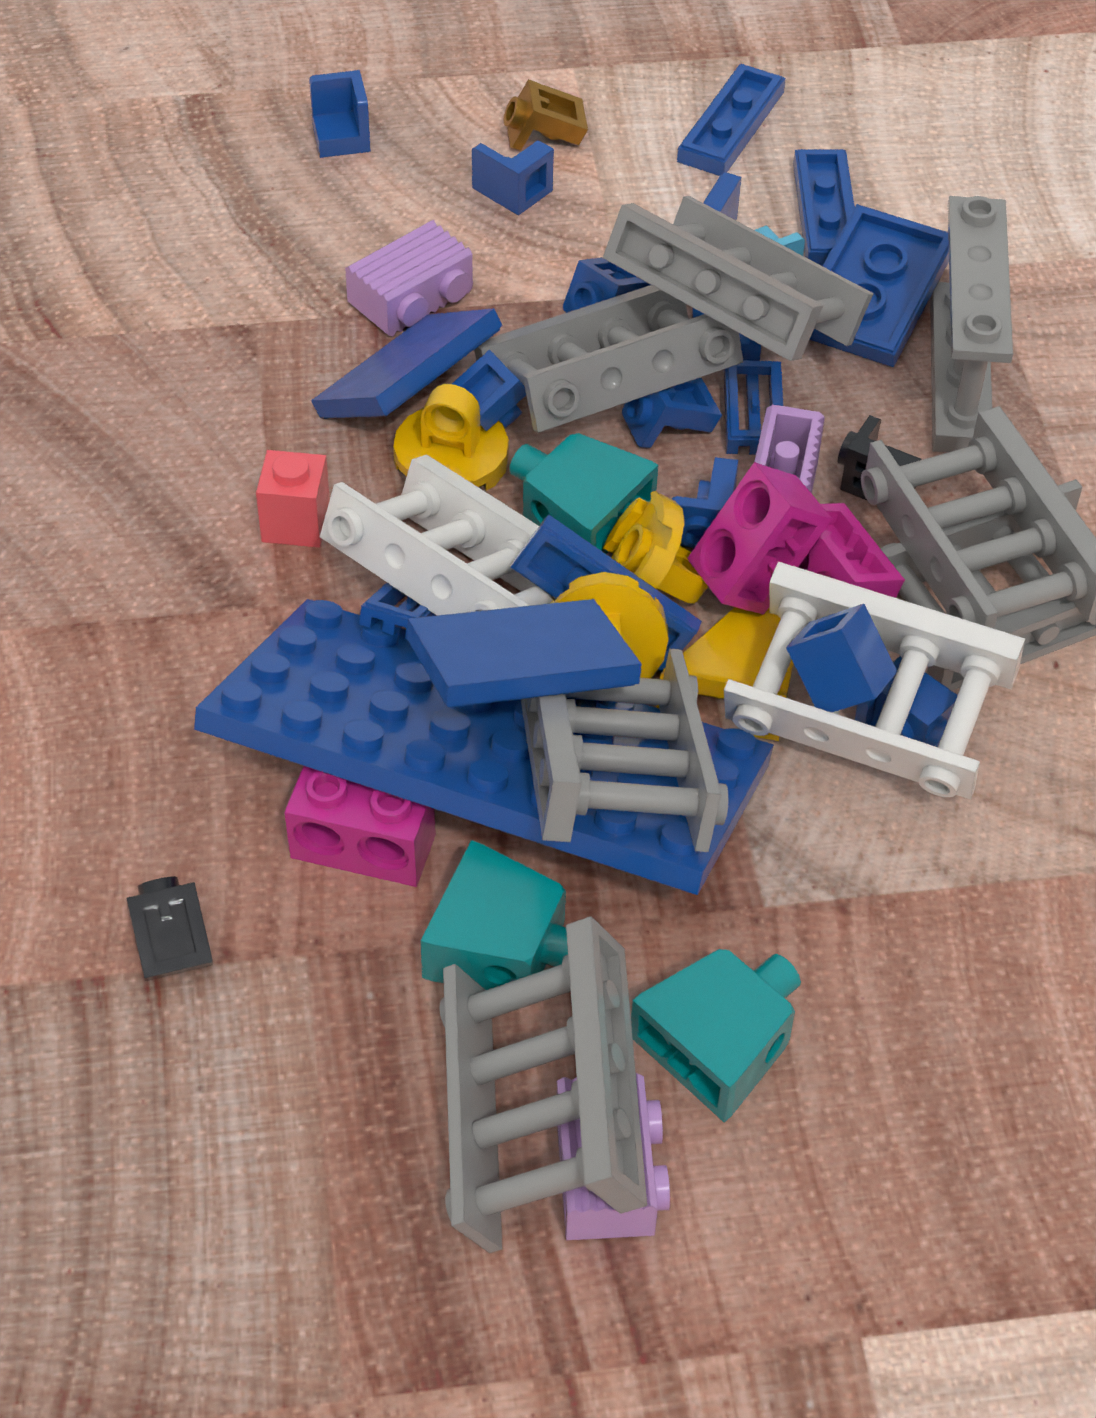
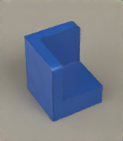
M360 70L312 75L309 78L312 126L320 158L371 152L368 100Z
M537 140L522 152L510 158L480 143L472 148V188L519 216L553 191L554 149Z
M864 603L809 622L786 647L814 706L831 713L876 699L896 674L895 665Z

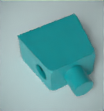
M580 433L570 434L548 455L529 444H524L516 451L510 463V474L523 481L524 517L540 526L549 514L605 554L609 552L603 549L607 537L623 512L639 497L650 502V493L657 491V463Z
M471 840L420 941L422 978L444 983L443 968L456 964L481 987L489 990L541 972L546 964L553 967L561 965L564 956L568 955L566 927L563 926L565 922L566 890L560 883L479 842Z
M718 949L640 993L632 1000V1038L725 1123L786 1049L791 1037L795 1010L785 998L801 985L800 976L795 967L779 954L771 955L755 970H752L730 950Z

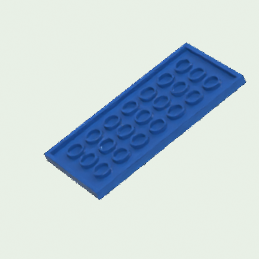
M307 599L196 706L194 730L695 895L699 894L765 774L774 744L756 739L752 734L741 729H723L702 722L718 783L726 784L728 788L727 817L723 825L714 826L709 852L694 850L686 816L589 808L586 815L575 816L571 842L542 840L521 699L447 707L410 643L405 639L406 629L400 628L394 635L382 632L383 620L377 621L371 628L359 625L360 615L342 610L341 606L327 600L313 601ZM587 699L575 700L576 706L660 713L659 708L646 704ZM573 733V735H581L584 743L669 749L667 740ZM580 770V773H589L590 780L679 787L677 777Z

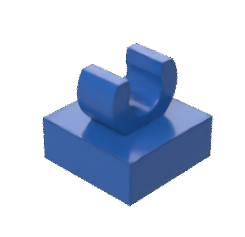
M490 349L452 383L453 385L465 388L476 398L480 407V425L486 431L498 420L507 428L522 414V411L516 404L526 396L525 386Z

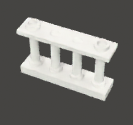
M427 454L411 460L401 495L376 504L343 482L334 484L320 538L420 605L427 607L435 615L550 604L552 599L554 602L556 600L511 568L514 559L539 526ZM410 518L428 531L419 533L401 520ZM454 547L474 561L465 563L447 550ZM500 577L521 592L512 594L493 580Z
M778 561L769 582L770 613L778 615L781 620L753 686L728 679L724 688L725 719L733 721L738 728L753 735L764 736L771 733L918 782L924 790L940 797H954L958 795L971 800L976 786L980 761L963 755L988 688L998 685L1012 690L1020 668L1025 638ZM863 603L886 649L902 657L875 727L838 715L840 710L831 713L815 706L777 695L792 660L786 647L811 621ZM933 665L960 673L964 677L938 747L901 736L926 667Z

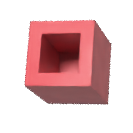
M267 450L256 490L262 542L321 547L322 538H320L330 501L326 455Z

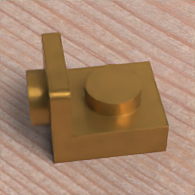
M529 79L519 96H513L510 99L504 113L503 121L508 129L510 147L519 151L522 150L533 130L539 131L549 139H562L576 145L581 143L588 131L582 98Z

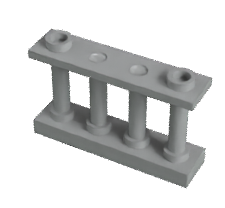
M683 196L673 224L634 203L623 204L603 255L605 260L789 361L802 359L814 329L846 346L852 345L873 296L872 292L691 196Z
M949 196V283L938 282L930 297L932 450L934 452H951L969 446V442L973 438L978 412L992 408L991 362L1011 363L1013 342L1006 200L989 199L983 196Z
M653 285L491 337L474 349L476 361L490 349L525 386L533 430L538 433L743 363L738 332L706 314L692 319L688 318L686 303Z
M1000 406L978 412L973 438L970 440L968 447L899 466L882 440L870 443L866 470L861 474L863 493L871 505H877L946 610V614L994 629L998 617L1065 597L1068 601H1073L1087 622L1096 620V538ZM972 470L983 474L993 488L928 508L914 489L917 486ZM1004 511L1006 514L1013 516L1023 531L956 550L942 529ZM1034 553L1037 557H1042L1053 574L985 594L971 572Z
M1075 479L1058 485V487L1076 510L1082 486ZM1004 511L942 529L956 550L1023 531L1013 516L1006 514ZM890 543L882 547L883 553L905 579L899 591L902 598L907 602L945 613L922 583L926 580L902 543ZM1033 554L1007 561L1024 583L1049 575ZM980 570L971 572L985 594L996 592ZM1063 597L998 617L994 629L1025 638L1020 663L1023 664L1095 636L1096 620L1087 622L1073 601H1068ZM935 665L928 667L927 674L951 691L960 688L964 680L960 673Z
M669 649L663 680L640 678L639 684H635V686L521 699L542 840L571 842L575 816L586 815L589 808L686 816L694 850L709 852L714 826L723 825L727 817L728 788L726 784L718 783L697 706V677L688 674L682 650ZM567 698L659 705L660 713L576 706L574 699ZM573 733L667 740L669 749L584 743L581 735H573ZM580 770L677 777L679 787L590 780L589 773H580Z
M592 916L566 925L568 955L564 956L561 965L485 990L456 964L443 968L444 998L440 1001L439 1009L441 1020L445 1027L450 1163V1188L447 1190L445 1197L446 1210L452 1227L489 1253L503 1249L502 1211L583 1186L589 1191L594 1192L620 1214L647 1206L625 948ZM571 992L572 1016L568 1018L567 1026L493 1050L492 1018ZM575 1054L577 1080L572 1083L571 1090L496 1114L495 1080ZM580 1119L582 1147L577 1149L576 1157L499 1180V1144Z

